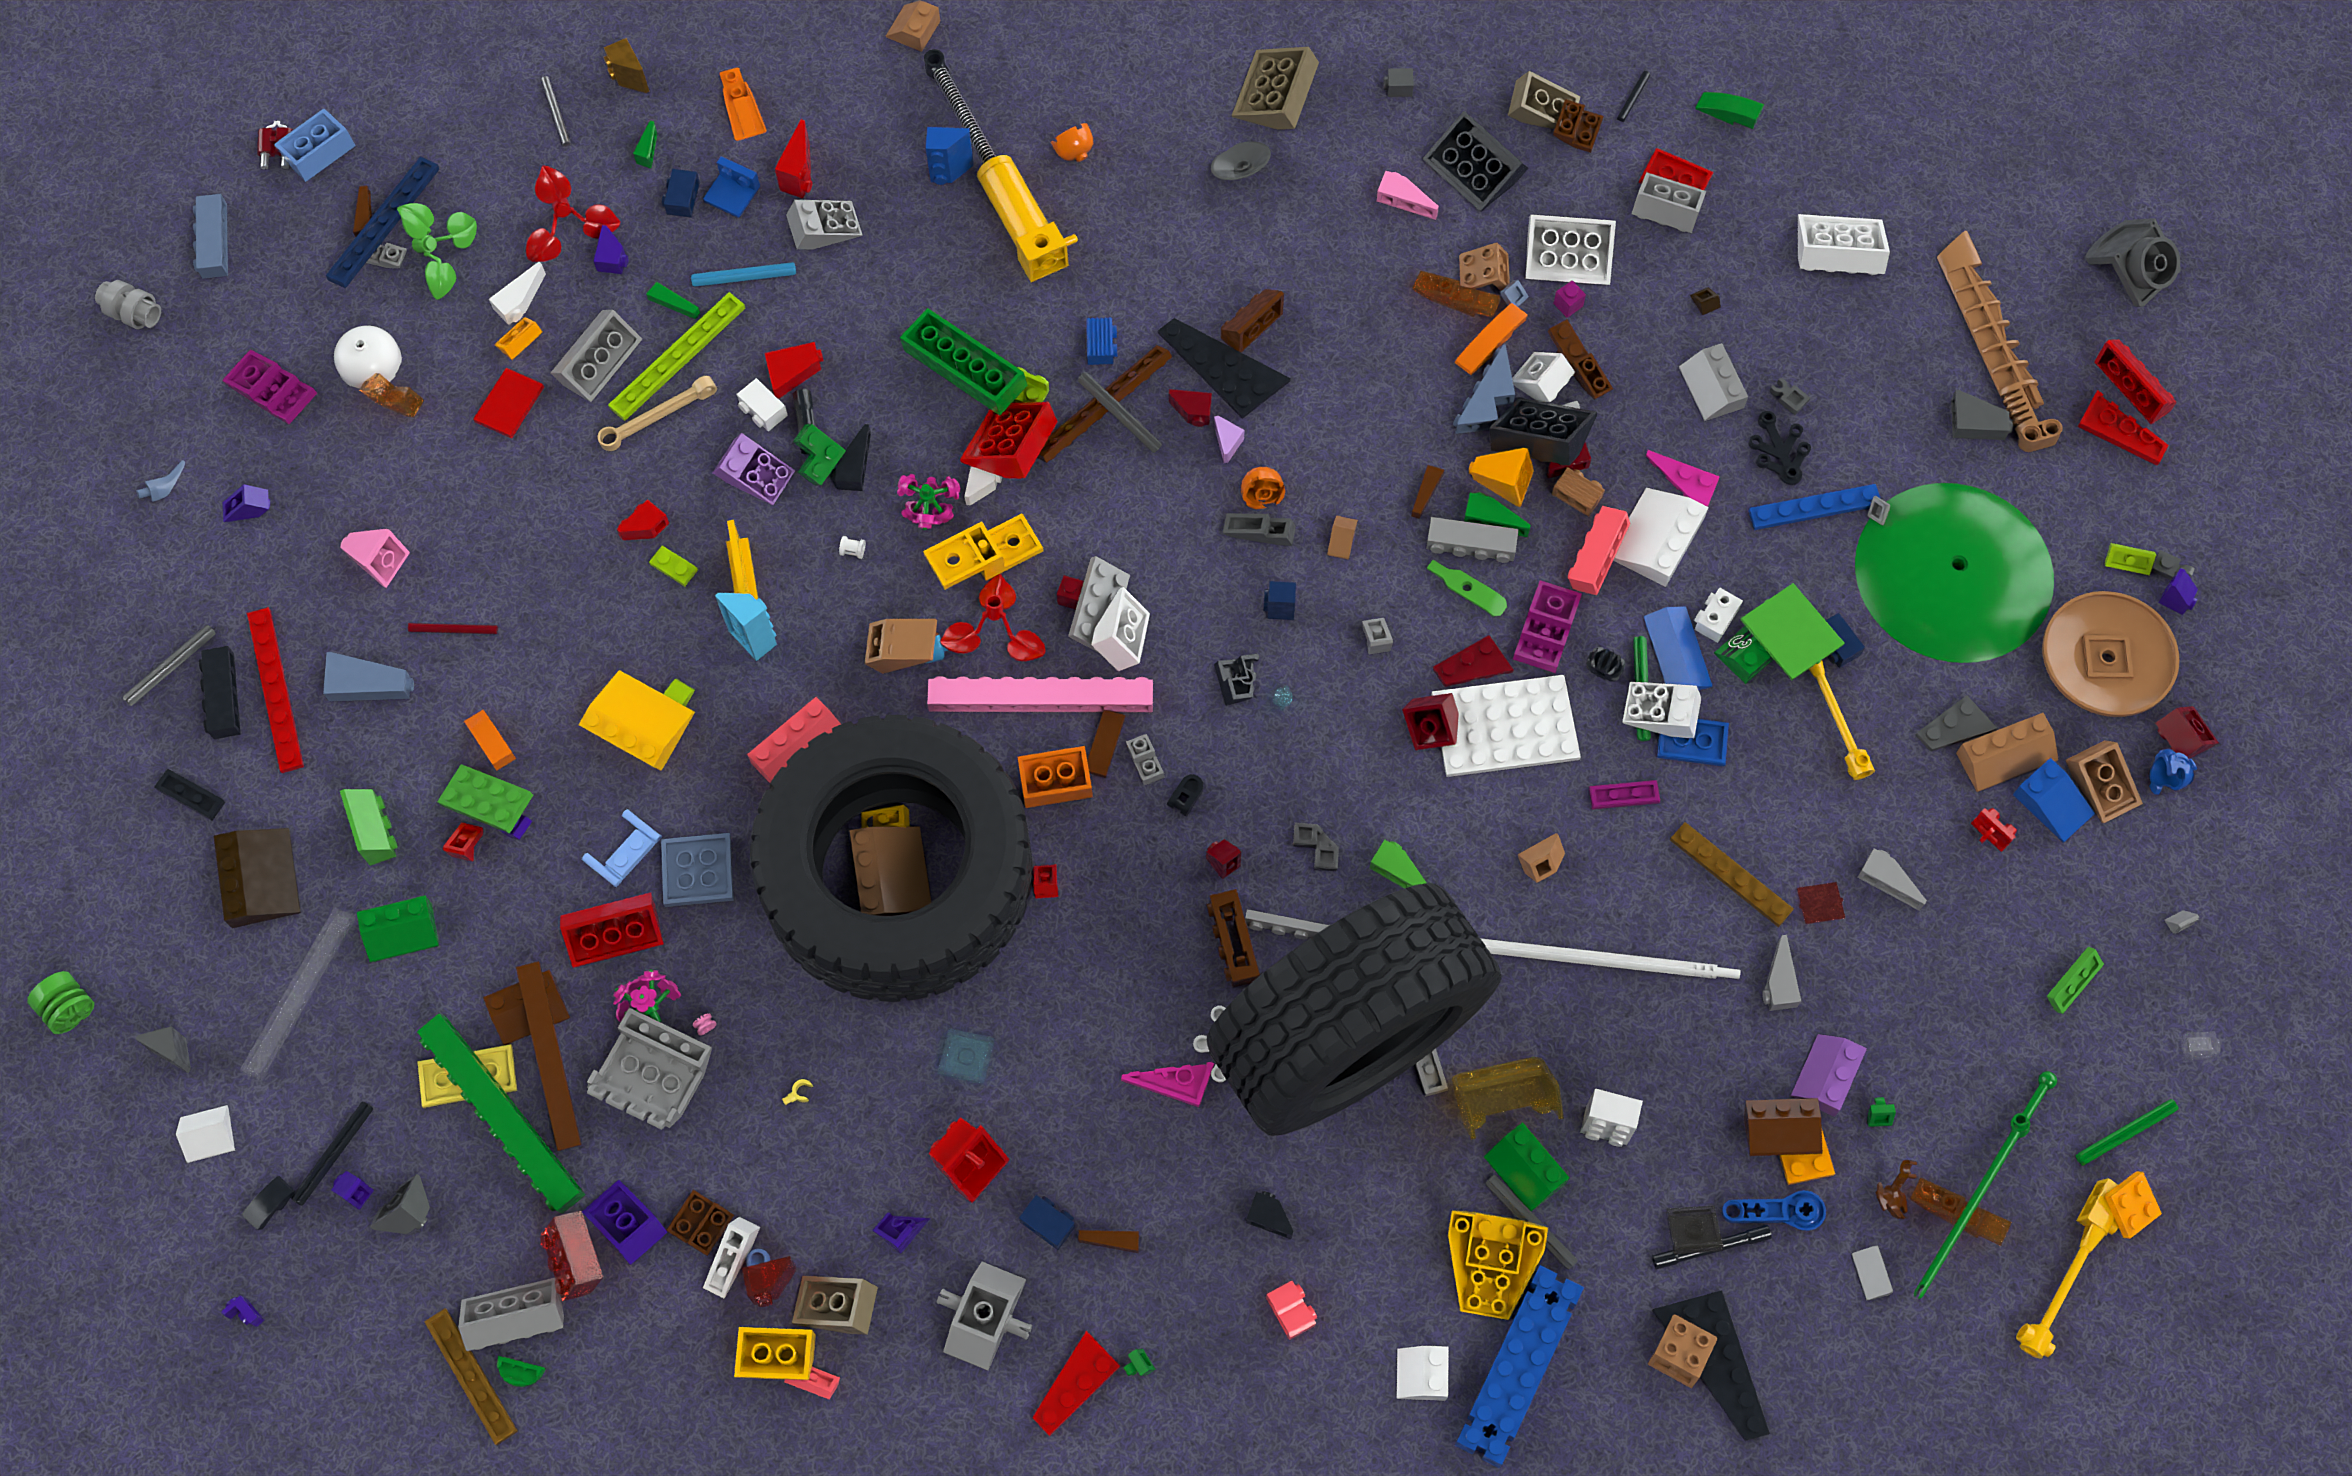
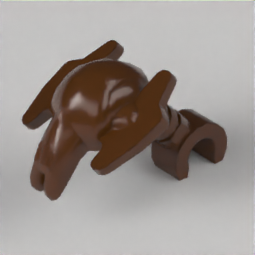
M1904 1160L1901 1163L1900 1173L1892 1185H1887L1883 1188L1881 1182L1877 1184L1876 1196L1882 1210H1888L1897 1219H1905L1904 1214L1908 1211L1906 1195L1900 1189L1908 1178H1916V1175L1910 1172L1911 1166L1917 1165V1162L1913 1160Z

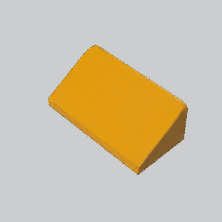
M524 317L495 346L513 360L542 333V330L536 322Z

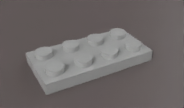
M1097 556L1090 559L1068 637L1098 652L1091 645L1095 627L1118 590L1122 587L1127 588L1130 578L1129 574Z

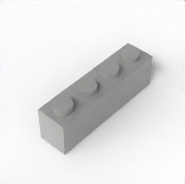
M1431 517L1426 549L1437 554L1450 552L1458 557L1472 555L1480 560L1493 558L1498 562L1507 563L1514 561L1518 529Z

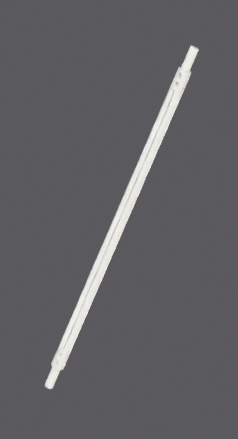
M1481 939L1491 954L1716 979V976L1740 978V970L1720 968L1714 964Z

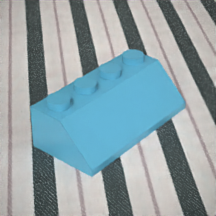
M717 593L715 595L728 631L756 661L777 645L775 640L777 635L772 629L773 625L769 620L770 616L766 611L767 607L760 598L756 600L751 594Z

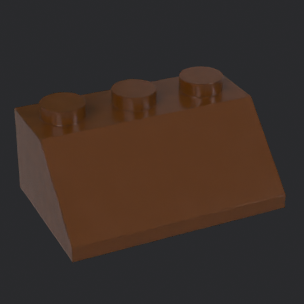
M1264 289L1260 294H1255L1246 307H1241L1231 321L1227 320L1222 325L1221 340L1231 348L1242 353L1283 314L1284 293L1279 290Z
M550 970L542 973L555 1025L569 1019L570 1015L554 975ZM519 982L483 997L503 1045L531 1035Z
M1818 1098L1745 1100L1744 1123L1750 1156L1822 1154V1125Z

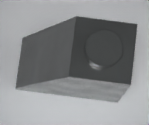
M1955 390L1951 398L1953 438L2005 440L2008 433L2012 432L2013 422L2009 420V411L1963 391Z

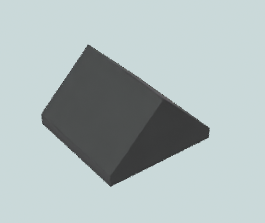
M172 1026L140 1034L135 1038L151 1052L183 1071L190 1072L191 1066L187 1040Z

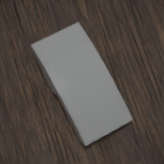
M386 243L385 246L380 245L366 263L385 268H400L407 249Z
M1147 734L1126 741L1129 753L1143 785L1165 778Z

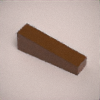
M367 185L359 186L353 228L355 237L372 218L371 193Z
M1427 465L1411 517L1420 519L1444 475V469Z
M1079 1230L1078 1241L1080 1243L1139 1254V1231Z

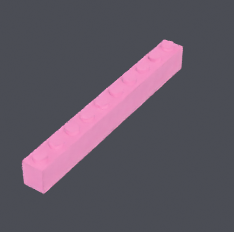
M935 677L934 679H928L927 704L929 712H1103L1104 710L1112 712H1153V680H1148L1145 677H1138L1135 680H1126L1123 677L1103 679L1101 677H1093L1091 679H1081L1079 677H1070L1068 679H1058L1056 677H1048L1046 679H1036L1034 677H1025L1024 679H1014L1012 677H1003L1001 679H992L990 677H980L979 679Z

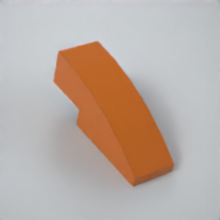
M484 710L464 721L496 771L516 759Z

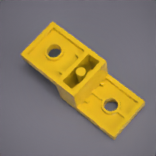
M1020 514L988 531L983 522H980L923 552L944 590L979 572L987 581L1043 552V546L1024 515ZM1011 538H1017L1020 542L1016 546H1011L1008 544V541ZM955 556L960 560L957 564L951 565L947 562L950 557Z

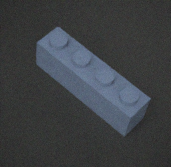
M221 194L197 196L196 205L193 206V213L196 218V223L193 224L194 234L196 235V241L193 242L196 259L193 260L194 269L196 272H199L202 279L228 276L227 203Z

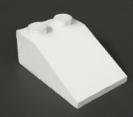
M1124 587L1120 588L1095 627L1091 645L1118 671L1139 664L1150 613Z

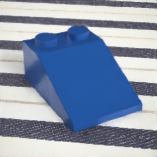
M2051 758L2026 779L2013 794L2063 843L2095 814L2069 775Z

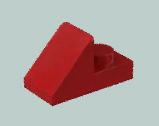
M461 822L443 846V851L451 857L473 862L474 846L483 835V827Z
M1056 864L1034 866L1035 898L1058 897Z

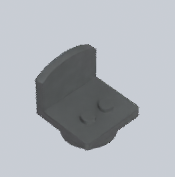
M2155 218L2125 220L2101 236L2091 246L2085 256L2089 265H2113L2135 307L2145 306L2158 292L2171 285L2181 271L2179 251L2176 245L2163 235Z

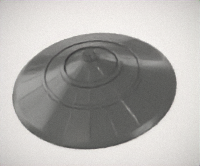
M1260 142L1238 143L1214 158L1211 164V172L1214 176L1223 180H1238L1249 177L1260 171L1268 163L1271 151L1267 145Z

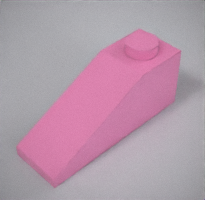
M1385 171L1377 192V202L1436 220L1439 206L1406 177L1396 172Z

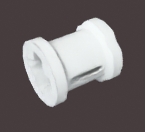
M843 536L840 542L839 554L842 556L845 554L854 555L862 559L866 541L862 539L860 541L851 540L847 536Z

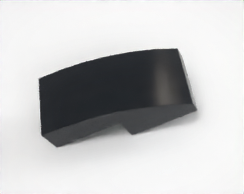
M277 1176L252 1200L241 1215L257 1230H262L274 1213L285 1207L295 1191L280 1176Z

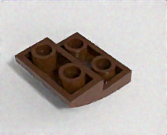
M1565 99L1553 135L1574 148L1591 153L1604 116L1584 110L1585 105Z
M693 1189L666 1231L708 1256L734 1214L717 1203H713Z

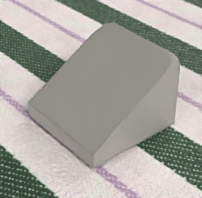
M2183 910L2165 919V922L2172 933L2176 934L2192 926L2199 916L2198 914Z

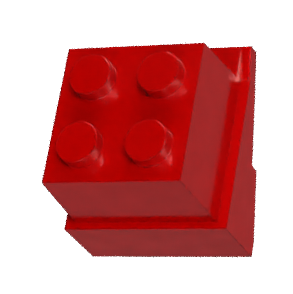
M961 1117L957 1122L954 1121L949 1125L946 1134L941 1140L938 1139L933 1143L929 1152L936 1167L949 1178L955 1190L971 1203L975 1201L1009 1162L1007 1155L995 1143L984 1127L980 1125L976 1129Z

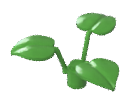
M418 203L399 206L397 210L401 216L406 233L413 238L412 247L414 251L424 253L425 257L428 256L435 260L427 264L425 277L431 294L438 300L451 290L456 281V274L449 263H441V259L430 252L435 250L438 241L451 238L455 247H469L476 235V221L466 213H453L447 220V230L450 235L433 238L428 234L431 232L429 227L434 222V216L427 206Z

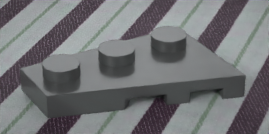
M1965 696L1918 731L1916 737L1932 752L1967 739L1994 732L1998 728L1968 696Z

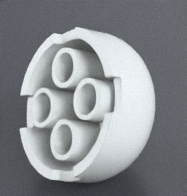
M359 326L349 330L339 339L334 351V363L341 378L348 385L364 390L377 389L389 383L395 377L402 361L400 349L394 338L385 330L375 326Z

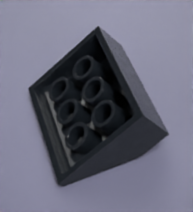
M1465 111L1460 114L1422 158L1479 211H1483L1510 189L1529 169Z
M1518 398L1489 428L1491 451L1505 452L1527 448L1530 458L1538 459L1542 462L1548 461L1563 466H1570L1579 456L1597 417V412Z

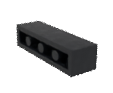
M229 646L201 650L202 659H199V667L201 672H203V679L200 680V685L205 699L202 700V708L206 713V720L203 721L204 730L213 739L241 735L234 653Z

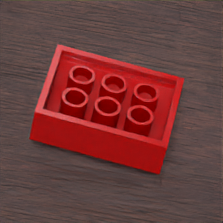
M1011 403L1000 416L990 409L960 458L961 463L1004 478H1025L1058 422L1050 403Z

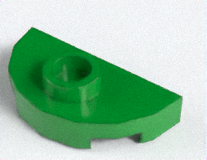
M498 1356L497 1368L505 1382L515 1387H527L536 1383L546 1370V1368L502 1356Z

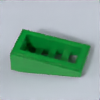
M650 120L633 152L636 164L650 169L653 163L657 140V130L654 121Z

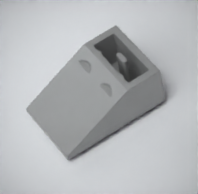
M794 200L786 214L797 249L813 250L862 236L852 201Z

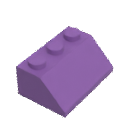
M1818 1034L1791 1096L1796 1099L1818 1098L1820 1110L1835 1117L1843 1105L1867 1048L1846 1038Z

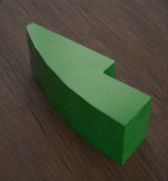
M1703 92L1695 109L1731 125L1736 122L1753 129L1762 113L1764 104L1726 93Z

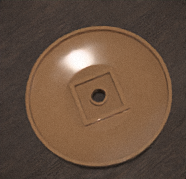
M2099 591L2077 596L2057 610L2049 621L2044 633L2042 644L2043 659L2051 680L2067 699L2092 713L2110 717H2126L2145 712L2157 705L2168 694L2177 678L2179 651L2170 627L2153 608L2129 595ZM2107 653L2111 655L2113 662H2106L2102 654Z

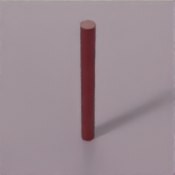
M408 624V632L497 634L498 631L497 625Z

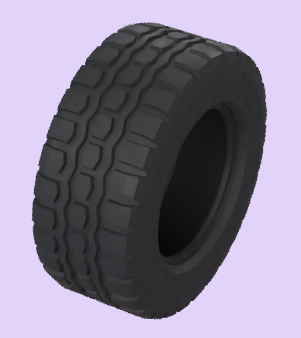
M878 715L860 718L858 723L855 724L849 721L832 728V733L827 734L824 732L808 742L806 749L801 747L787 760L786 768L781 767L769 784L771 789L765 791L757 811L759 815H756L751 832L753 841L750 845V863L753 869L752 877L756 891L778 940L782 942L784 949L796 963H800L809 975L817 980L824 979L825 985L842 993L850 991L851 996L867 1000H873L874 997H878L879 1001L899 1002L901 998H907L910 1001L927 998L928 994L932 992L935 995L954 988L955 983L960 982L962 984L979 973L978 969L981 966L983 968L987 967L1000 954L999 948H1004L1011 940L1016 931L1015 925L1021 922L1027 907L1025 900L1030 896L1032 886L1031 871L1033 870V860L1022 801L1017 796V789L1013 781L1003 771V766L991 753L985 752L984 747L967 735L962 736L961 731L942 723L936 725L934 720L916 716L913 719H908L907 715H886L885 719H880ZM894 802L919 804L937 811L956 826L965 840V852L961 867L946 891L936 900L919 910L897 916H875L861 913L841 903L824 886L823 867L827 851L833 839L847 822L869 808Z
M1418 884L1386 895L1357 909L1315 934L1277 961L1248 985L1220 1014L1209 1030L1206 1038L1210 1056L1221 1070L1225 1079L1228 1080L1231 1088L1256 1126L1269 1136L1284 1135L1315 1124L1349 1107L1415 1065L1451 1037L1481 1009L1498 988L1502 976L1497 961L1486 948V945L1479 938V935L1469 921L1466 920L1450 894L1437 884Z

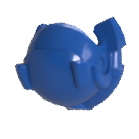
M2172 749L2160 750L2155 756L2150 769L2149 779L2151 784L2149 787L2154 794L2158 795L2163 786H2167L2174 791L2183 789L2192 783L2194 770H2197V766L2192 759H2188L2182 753H2175Z

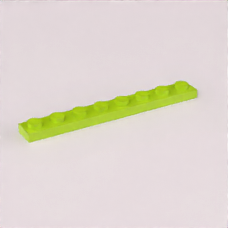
M730 292L726 294L608 404L609 408L622 420L626 421L745 309V305Z

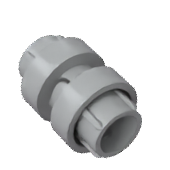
M124 281L103 282L96 291L95 301L100 305L104 315L115 320H121L124 324L135 329H141L144 326L151 328L158 322L161 316V307L156 304L152 294L141 289H135L134 286Z

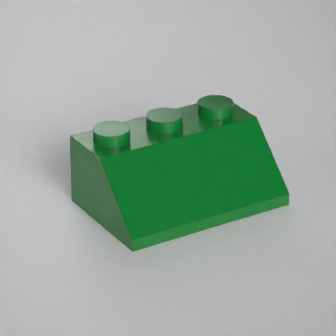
M426 895L357 912L360 935L370 963L439 946L432 903Z
M1523 1122L1501 1139L1484 1156L1511 1191L1531 1212L1567 1184L1570 1178Z

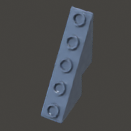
M1506 344L1501 349H1496L1492 357L1493 363L1486 366L1482 375L1484 378L1481 382L1477 381L1474 386V395L1472 398L1468 397L1466 399L1462 415L1458 414L1453 422V426L1456 427V434L1489 430L1498 419L1496 406L1513 404L1515 391Z

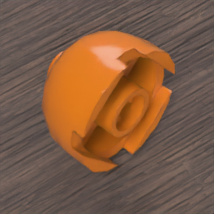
M1087 123L1081 124L1083 127L1077 130L1075 126L1056 137L1057 142L1051 141L1055 152L1063 160L1072 161L1076 159L1077 162H1080L1088 157L1087 153L1093 146V136Z
M1257 467L1247 472L1241 484V493L1246 505L1257 510L1266 508L1262 504H1279L1284 498L1285 487L1280 474L1274 469Z

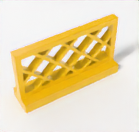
M729 520L727 524L730 541H726L734 593L751 594L757 600L758 593L748 537L740 539L734 520Z

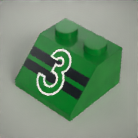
M1746 626L1714 652L1745 684L1774 660Z

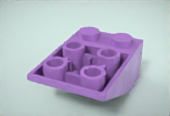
M741 433L733 440L713 471V474L726 483L774 505L795 470Z

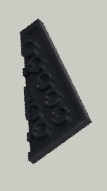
M1175 318L1158 330V334L1242 419L1291 380V378Z
M1722 1290L1652 1309V1312L1660 1320L1665 1330L1672 1316L1677 1315L1717 1337V1341L1700 1375V1379L1705 1383L1712 1396L1720 1404L1745 1441L1769 1435L1770 1432Z

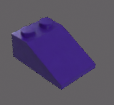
M620 1180L616 1181L582 1211L630 1265L668 1233L650 1210Z

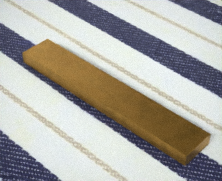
M445 1308L424 1321L494 1444L498 1445L517 1433L518 1430L472 1351H466L460 1331L448 1310Z

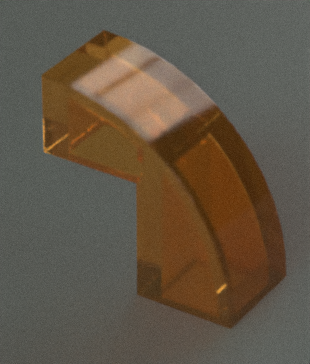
M375 373L367 379L359 390L379 405L413 418L424 402V399L410 387H396L380 373Z

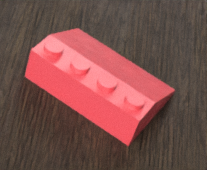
M815 697L747 755L751 764L771 783L781 767L786 768L787 760L801 747L806 749L808 742L824 732L827 734L832 733V728L841 725V723Z

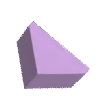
M1215 416L1214 427L1223 462L1228 463L1244 440V430L1220 416Z

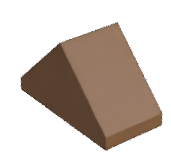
M1336 516L1327 555L1349 560L1358 520Z

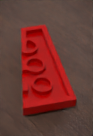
M2097 390L2078 427L2158 466L2169 445L2149 429H2143L2136 423L2137 420L2124 414L2118 409L2119 406L2113 401L2110 403L2102 397L2104 394Z
M1087 1331L1032 1417L1049 1437L1120 1368V1365Z

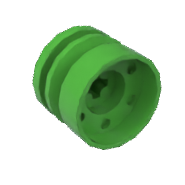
M65 971L54 973L37 984L29 994L27 1001L54 1034H62L72 1030L82 1019L87 1018L94 1009V1001L83 989H80V985L71 974Z

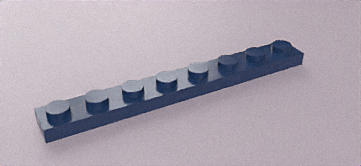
M421 156L326 274L328 281L346 289L401 219L397 208L413 203L439 171L438 164Z

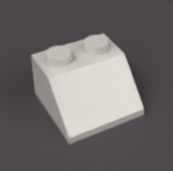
M1534 352L1514 375L1512 381L1515 387L1536 401L1551 402L1556 398L1557 393L1569 382L1575 371L1562 353Z
M1417 1346L1397 1349V1399L1446 1401L1448 1398V1347Z

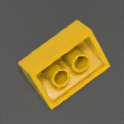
M739 1327L734 1377L809 1380L814 1360L816 1334L813 1330Z

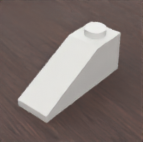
M540 262L536 263L489 299L493 309L508 325L519 321L523 314L526 313L546 273Z
M741 1217L728 1224L703 1286L704 1289L722 1298L726 1297L754 1244L760 1229L759 1226Z

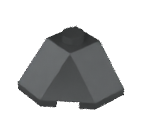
M416 1174L402 1183L395 1191L397 1194L392 1197L388 1204L384 1203L378 1210L370 1226L373 1230L408 1234L415 1228L417 1230L426 1223V1215L430 1206L421 1177Z

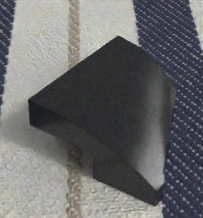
M1259 654L1242 655L1237 659L1217 661L1214 664L1226 706L1243 702L1253 697V681L1256 679L1257 674L1253 671V661L1259 660Z

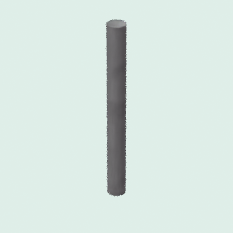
M544 76L541 78L562 145L564 147L571 145L548 76Z

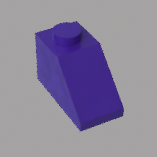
M602 225L594 257L595 267L598 272L622 274L623 268L628 265V255L625 254L623 246L609 228Z
M243 484L222 503L223 522L257 518L263 515L270 507L268 490Z
M2180 568L2158 602L2181 615L2187 609L2191 611L2198 600L2195 598L2198 589L2184 569Z
M348 1171L340 1174L335 1179L331 1189L336 1195L358 1210L361 1209L374 1191L365 1182Z

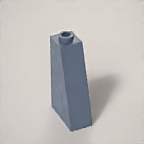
M327 652L323 694L328 701L409 699L410 691L414 690L413 678L409 676L406 670L333 652Z

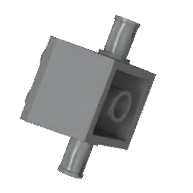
M981 1262L970 1279L962 1297L942 1289L940 1292L941 1297L938 1296L937 1304L956 1310L943 1352L989 1371L1004 1333L1010 1332L1027 1340L1028 1332H1031L1032 1325L1017 1320L1012 1315L1026 1279ZM988 1309L989 1316L981 1318L979 1312H984Z

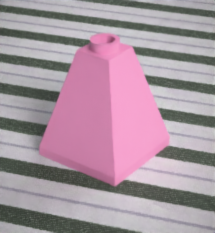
M388 529L349 533L342 540L340 546L353 561L385 588H387L410 553Z

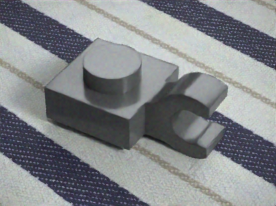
M2160 550L2151 571L2172 580L2180 568L2184 569L2189 577L2192 576L2195 568L2189 565H2179L2180 558Z

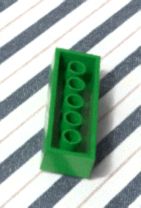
M929 308L900 337L906 353L999 416L1028 386L1022 370Z

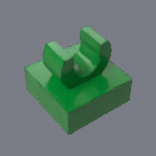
M1884 1097L1874 1098L1875 1105H1870L1867 1116L1868 1127L1892 1126L1896 1114L1894 1104L1886 1105Z
M1135 1349L1128 1354L1132 1361L1124 1367L1128 1376H1133L1138 1372L1140 1376H1144L1156 1370L1144 1349Z

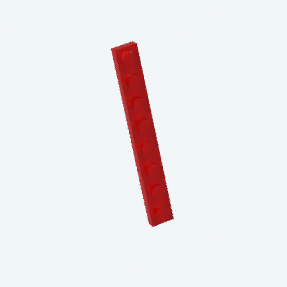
M267 607L249 612L247 617L280 772L285 773L303 768L302 754L271 610Z

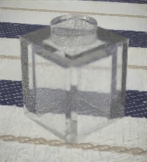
M2215 1031L2187 1032L2180 1038L2184 1061L2213 1060L2219 1055L2221 1045L2219 1039H2216Z

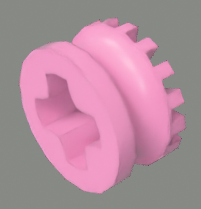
M710 1013L700 1016L701 1019L697 1018L694 1021L693 1027L698 1029V1035H704L716 1026V1022L711 1020L712 1016Z

